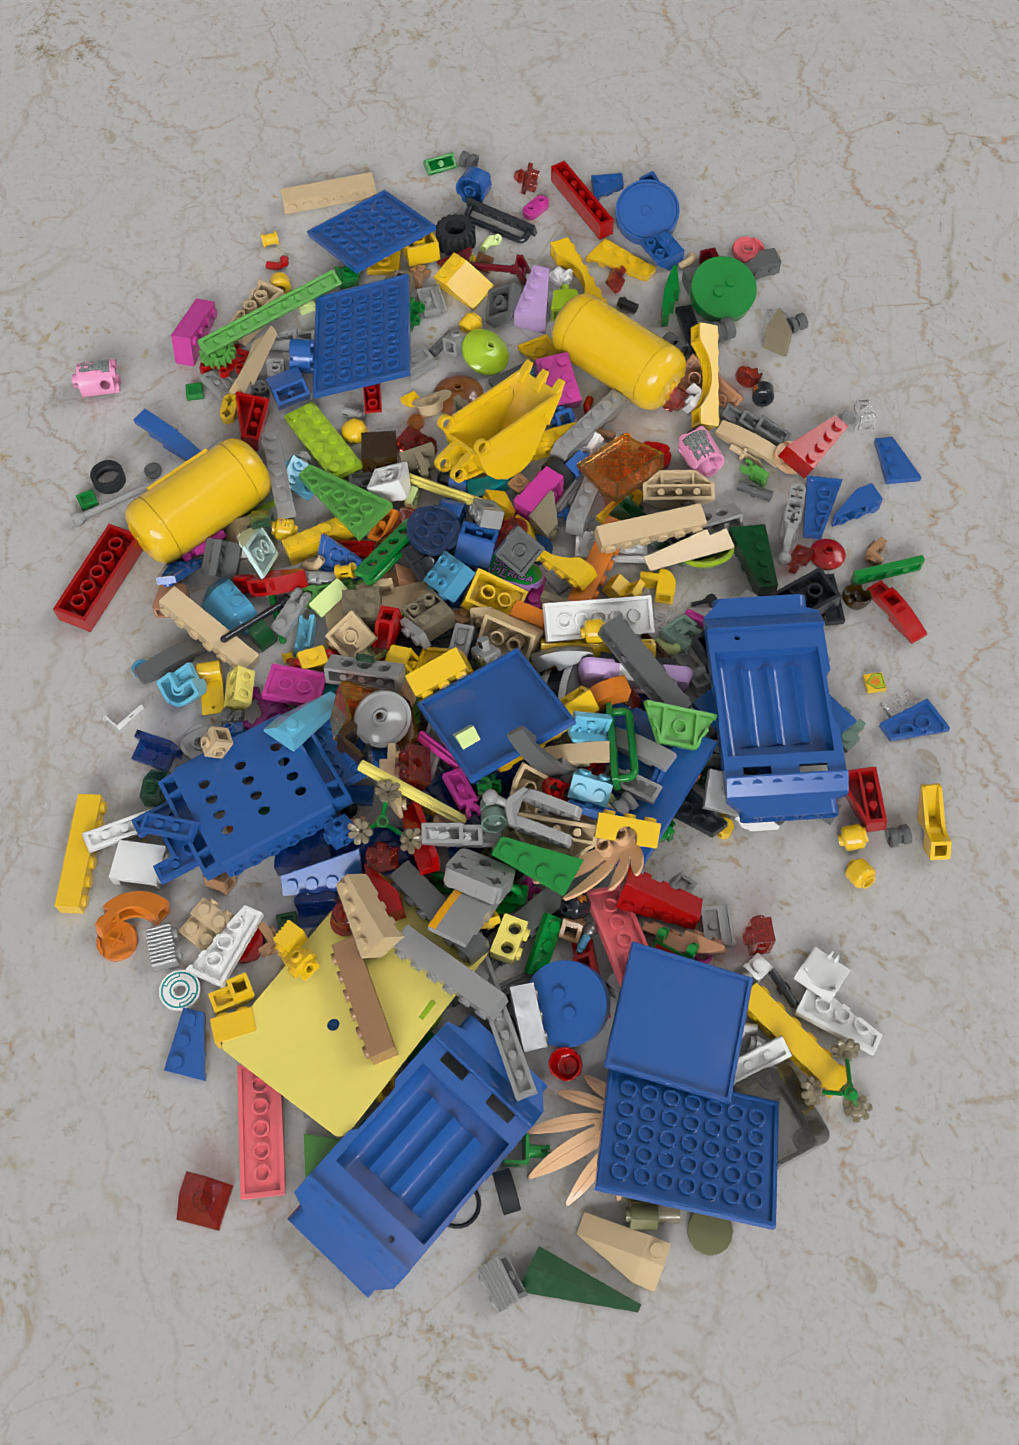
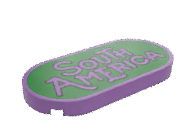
M494 555L489 570H484L526 591H530L534 587L537 589L544 582V571L535 563L532 564L523 577H520Z

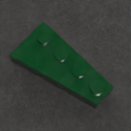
M766 525L729 527L728 533L734 544V554L738 557L741 568L745 571L753 592L757 596H768L777 591L778 581Z

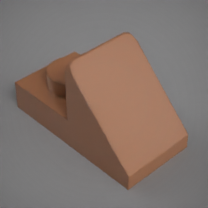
M395 564L396 571L385 573L380 578H392L394 587L416 583V577L411 568Z

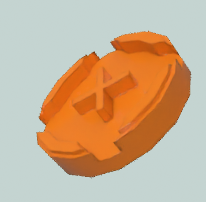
M125 921L121 922L105 939L99 936L96 939V947L99 953L105 959L114 962L129 958L136 951L139 943L135 928Z

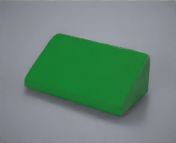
M453 152L426 159L423 162L429 176L458 168Z

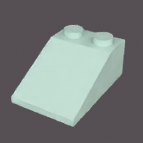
M260 523L242 531L238 541L250 563L262 579L266 576L279 553Z

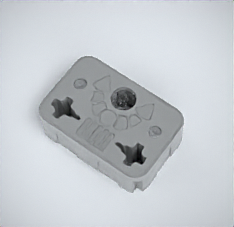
M463 848L446 864L443 882L450 888H454L489 904H500L512 889L515 869Z

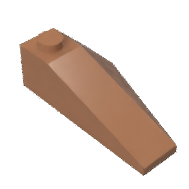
M696 353L692 354L687 360L685 376L681 378L678 387L684 392L693 383L702 389V369ZM718 372L719 406L725 408L730 403L737 408L744 397Z

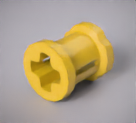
M276 231L265 235L263 233L260 234L264 248L269 245H279Z
M354 562L342 566L336 564L334 567L336 579L338 578L341 581L343 578H357L354 572L357 568Z

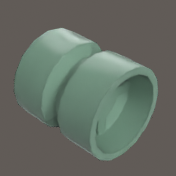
M482 798L480 801V812L483 830L488 833L502 832L508 826L504 806L496 803L487 805Z

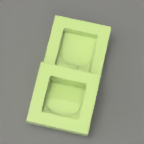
M337 578L309 606L322 618L342 600V590H348V588Z

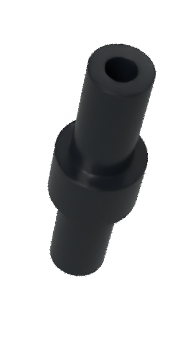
M775 968L769 971L768 974L776 984L779 994H783L792 1008L796 1007L799 1003L791 993L788 983L782 980Z

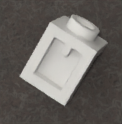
M558 266L549 273V281L558 288L563 284L569 285L573 281V270L569 268L565 271Z
M695 383L691 384L685 391L689 398L685 401L687 405L682 410L686 414L697 405L702 389Z
M757 953L747 964L745 963L742 966L740 972L742 975L752 977V984L754 985L756 982L759 983L773 967Z

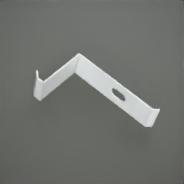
M139 705L118 725L112 722L106 715L103 717V721L106 724L108 720L120 730L141 710H144V707Z

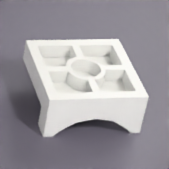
M814 947L794 979L830 1003L851 970L839 963V955L835 959L832 957L833 951L826 954L817 947Z

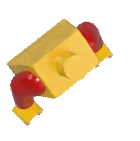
M326 639L325 642L328 649L324 645H319L298 652L295 659L291 650L289 653L282 652L281 655L283 663L287 664V666L324 672V666L331 654L338 655V651L331 648L328 644L329 640Z

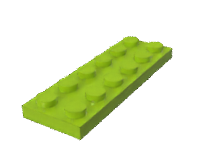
M313 401L283 416L284 421L322 470L342 479L362 469V462Z

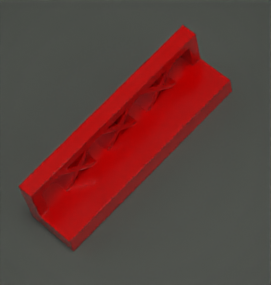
M411 800L412 804L407 806V810H404V818H401L404 829L410 828L413 830L414 828H419L421 830V823L427 822L421 805ZM422 844L420 849L415 848L413 856L420 876L440 870L439 856L434 845Z

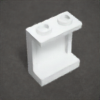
M119 840L109 878L116 885H122V882L151 885L157 890H161L162 884L153 866L171 857V854L166 846Z

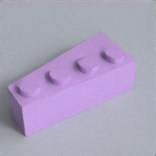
M533 265L514 311V326L546 333L549 268Z

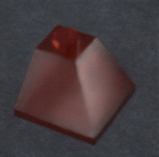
M186 1171L179 1192L176 1220L220 1231L234 1186L208 1176Z

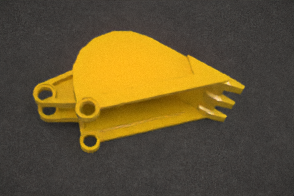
M527 359L518 371L452 416L442 414L437 420V426L444 431L449 445L435 458V467L442 472L451 470L450 478L457 483L481 473H486L497 480L509 479L517 475L530 463L546 425H550L561 398L565 381L558 378L553 387H550L546 384L549 371L542 369L535 378L530 375L533 362ZM449 419L448 425L443 427L444 421ZM446 459L445 465L440 467L442 460ZM461 470L460 475L455 477L456 472Z

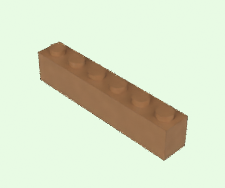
M354 936L331 945L334 952L330 954L332 961L340 969L337 972L338 979L346 987L343 990L346 1001L351 1002L352 1008L349 1009L353 1021L357 1020L359 1027L355 1028L357 1035L365 1043V1046L362 1047L365 1058H370L375 1065L397 1056L398 1052L365 959H362Z

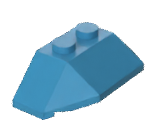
M222 577L207 587L202 608L229 631L258 614L251 602L230 579ZM245 630L244 632L240 633L245 634V636H250L248 630Z

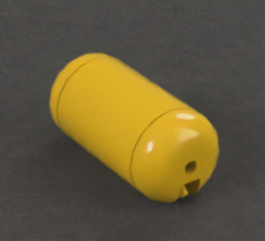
M584 293L573 297L559 311L554 321L551 341L555 351L558 354L568 352L572 364L610 389L617 390L627 400L642 409L656 410L667 404L677 392L676 388L681 378L685 376L686 360L679 348L596 296Z
M226 439L209 450L205 448L148 486L146 492L127 505L125 520L133 537L154 561L162 564H171L202 544L207 538L212 537L230 525L236 518H240L262 503L270 494L272 487L271 477L263 461L249 444L240 439Z

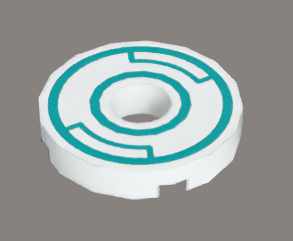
M176 970L162 980L159 987V997L163 1005L169 1010L182 1012L183 1007L191 1009L200 999L202 986L197 976L188 973L186 970ZM178 987H186V991L183 995H175V991Z

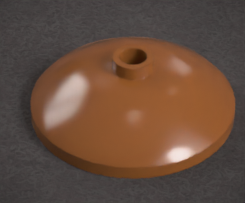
M465 375L449 376L440 381L434 389V393L441 390H450L452 392V395L443 401V409L441 411L449 416L454 414L453 398L457 395L471 403L484 394L480 383Z

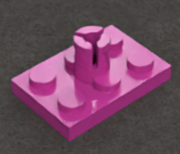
M272 663L261 695L262 699L301 706L323 695L326 686L325 673Z

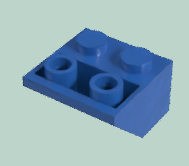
M668 230L640 242L641 247L656 265L666 270H672L674 265L679 267L678 263L684 258L685 250Z
M298 367L266 378L279 411L310 399V392Z
M464 521L454 557L465 565L488 571L494 556L493 553L498 544L499 529L479 527L476 523Z

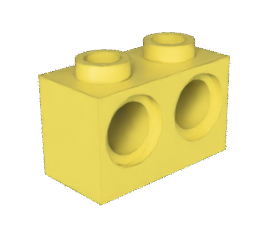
M238 665L227 674L225 708H231L234 711L237 709L245 710L252 704L254 670Z
M505 913L490 949V957L512 966L515 960L519 961L523 949L520 948L523 941H527L531 931L528 929V921ZM513 927H517L520 930V932L518 934H512L509 932V930ZM505 946H510L513 951L511 953H504L501 949Z

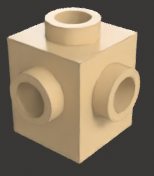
M211 726L200 740L205 757L220 759L225 756L234 744L229 728Z

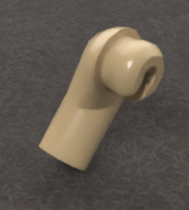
M689 252L687 258L678 263L681 271L697 261V254Z
M318 555L314 562L304 561L302 568L305 571H318L326 559Z

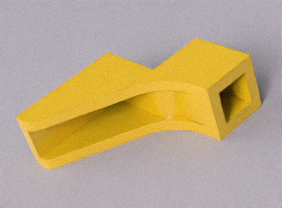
M940 783L920 784L917 820L924 830L923 850L930 860L950 859L952 841L945 825L942 786Z

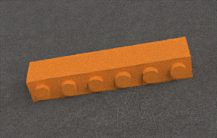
M607 515L604 524L621 520ZM595 540L586 562L593 566L598 576L584 591L572 588L567 600L583 601L598 599L600 594L598 590L600 586L603 587L607 580L605 575L607 571L612 570L615 562L613 561L614 556H618L621 549H617L609 554L605 552L599 553Z

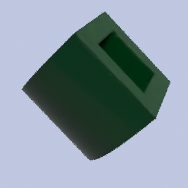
M263 619L247 629L251 641L262 652L277 642L274 633Z

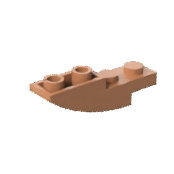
M652 921L651 924L644 922L642 930L656 937L658 930L663 925ZM670 929L664 942L684 954L688 945L695 942L700 946L695 956H715L725 954L727 951L723 941L714 937L709 940L704 937V933L695 929L692 932L686 930L683 937H681L682 933Z

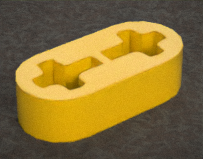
M227 394L223 397L220 418L224 424H232L237 418L235 394Z

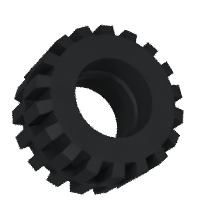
M449 214L437 222L435 230L436 239L441 253L449 256L469 247L475 248V224L470 217L463 214Z

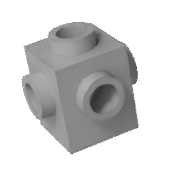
M452 330L451 333L442 338L444 353L455 357L462 355V341L468 333Z

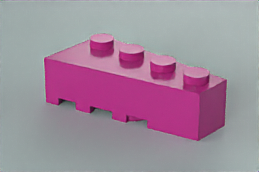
M196 298L171 334L175 363L195 366L200 351L197 341L209 334L214 320L217 318L218 311L215 308L214 301Z

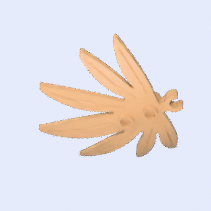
M608 803L607 807H610L611 809L615 810V808ZM581 815L580 820L596 824L597 821L590 819L589 816ZM622 827L617 832L616 841L597 838L595 849L578 857L584 861L575 877L595 868L597 869L565 895L563 899L565 901L570 900L592 889L612 871L618 861V866L608 888L610 891H613L624 879L630 865V859L632 872L635 876H639L643 869L644 856L640 846L634 845L636 839L635 832L629 827ZM532 880L535 884H540L539 882Z
M584 1075L583 1079L588 1086L604 1099L606 1083L593 1076ZM558 1091V1095L579 1105L599 1110L601 1113L565 1115L547 1120L530 1128L527 1132L529 1134L569 1131L594 1125V1127L575 1135L552 1151L529 1174L528 1179L531 1180L566 1167L599 1147L604 1100L581 1091ZM598 1153L579 1176L566 1201V1206H570L595 1182ZM616 1195V1200L620 1201L622 1196Z

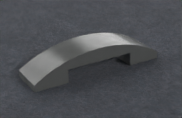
M521 726L507 733L508 739L517 752L541 773L551 777H562L575 771V767L563 757L556 759L536 743V735L526 727Z

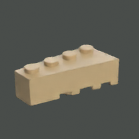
M259 279L257 287L253 288L250 292L251 296L248 300H244L242 309L236 312L229 323L285 295L284 290ZM264 327L243 337L237 342L246 345Z

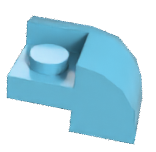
M187 662L175 672L167 673L156 682L166 702L175 707L189 705L207 691L205 679L199 678L193 664Z

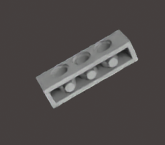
M735 503L704 512L707 521L704 530L707 529L709 535L723 529H727L729 532V527L743 526V513ZM689 533L681 538L671 537L670 540L675 544L695 534Z
M331 654L324 666L325 681L330 684L374 690H390L399 693L406 680L405 664Z

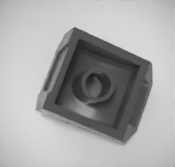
M510 282L507 285L488 290L485 320L487 324L495 328L508 324L512 320L520 299L521 287Z

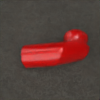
M282 255L279 262L266 261V269L279 271L289 265L288 256Z
M592 396L585 398L583 404L585 414L591 410L594 401Z

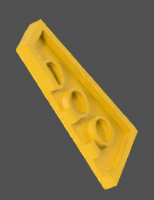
M606 238L586 256V262L588 263L593 261L598 263L600 267L604 268L607 266L613 268L615 272H625L627 276L645 282L656 273V267Z

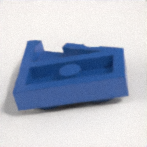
M622 173L591 175L593 195L598 201L601 196L606 195L608 197L614 192L624 189Z

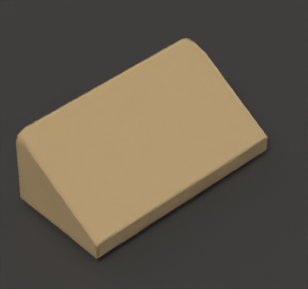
M471 608V626H474L475 629L481 627L485 614L493 610V608Z

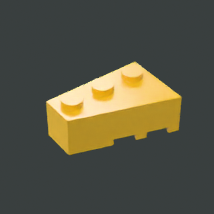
M455 647L407 674L405 677L415 696L425 699L431 696L434 691L443 689L450 685V683L474 671L464 652Z

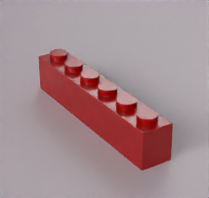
M565 160L552 165L551 182L600 240L613 234L614 219Z

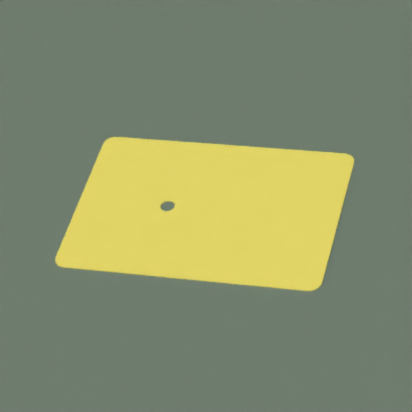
M377 872L389 884H392L390 879ZM399 893L407 918L395 921L397 931H402L408 924L474 972L488 955L489 951L472 966L467 960L463 962L457 956V950L454 947L449 948L442 939L444 937L428 930L429 922L426 919L423 921L417 915V909L414 906L409 907L403 900L404 896ZM341 900L301 947L304 950L310 949L317 956L315 960L320 967L311 977L303 981L299 977L293 978L287 971L288 967L285 966L251 1006L256 1031L222 1042V1048L227 1054L337 1137H343L349 1130H352L456 996V994L451 996L442 989L443 985L439 982L436 984L431 982L426 977L427 973L423 970L418 972L412 968L409 960L405 959L403 961L394 954V948L381 958H365L398 1052L397 1056L375 1065L370 1058L366 1059L362 1047L365 1046L364 1040L359 1039L355 1029L359 1027L357 1020L353 1021L349 1011L352 1008L351 1002H347L343 994V990L346 989L345 984H341L337 976V972L340 969L338 965H334L330 955L334 953L331 945L353 937ZM430 1000L434 1001L436 1004L424 1020L420 1019V1014ZM331 1019H337L340 1023L335 1031L327 1028V1024Z

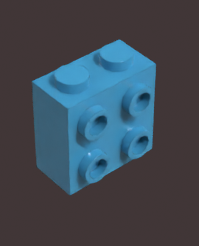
M444 551L423 581L429 584L427 587L429 590L432 589L435 593L438 592L437 595L446 602L449 599L454 603L476 573Z

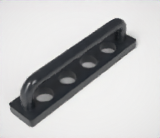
M467 197L465 200L467 208L464 216L470 217L474 224L480 228L500 234L502 237L519 244L526 242L530 236L535 237L537 234L535 225L472 198ZM475 211L524 232V235L518 237L471 216V212Z

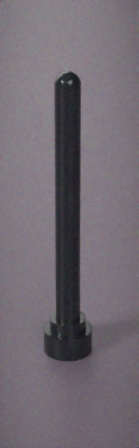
M286 593L281 595L274 605L221 636V642L226 643L261 619L267 618L280 609L282 610L290 596Z

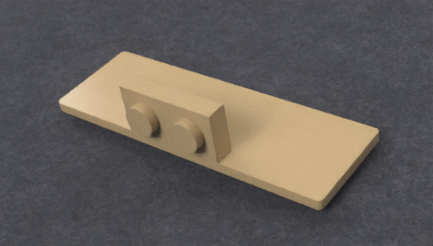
M382 578L372 586H368L363 582L356 585V588L379 586L382 605L399 608L400 612H402L401 608L406 606L412 592L428 589L429 584L422 581L420 583L416 582L394 587L392 578ZM342 600L325 615L328 632L343 619Z

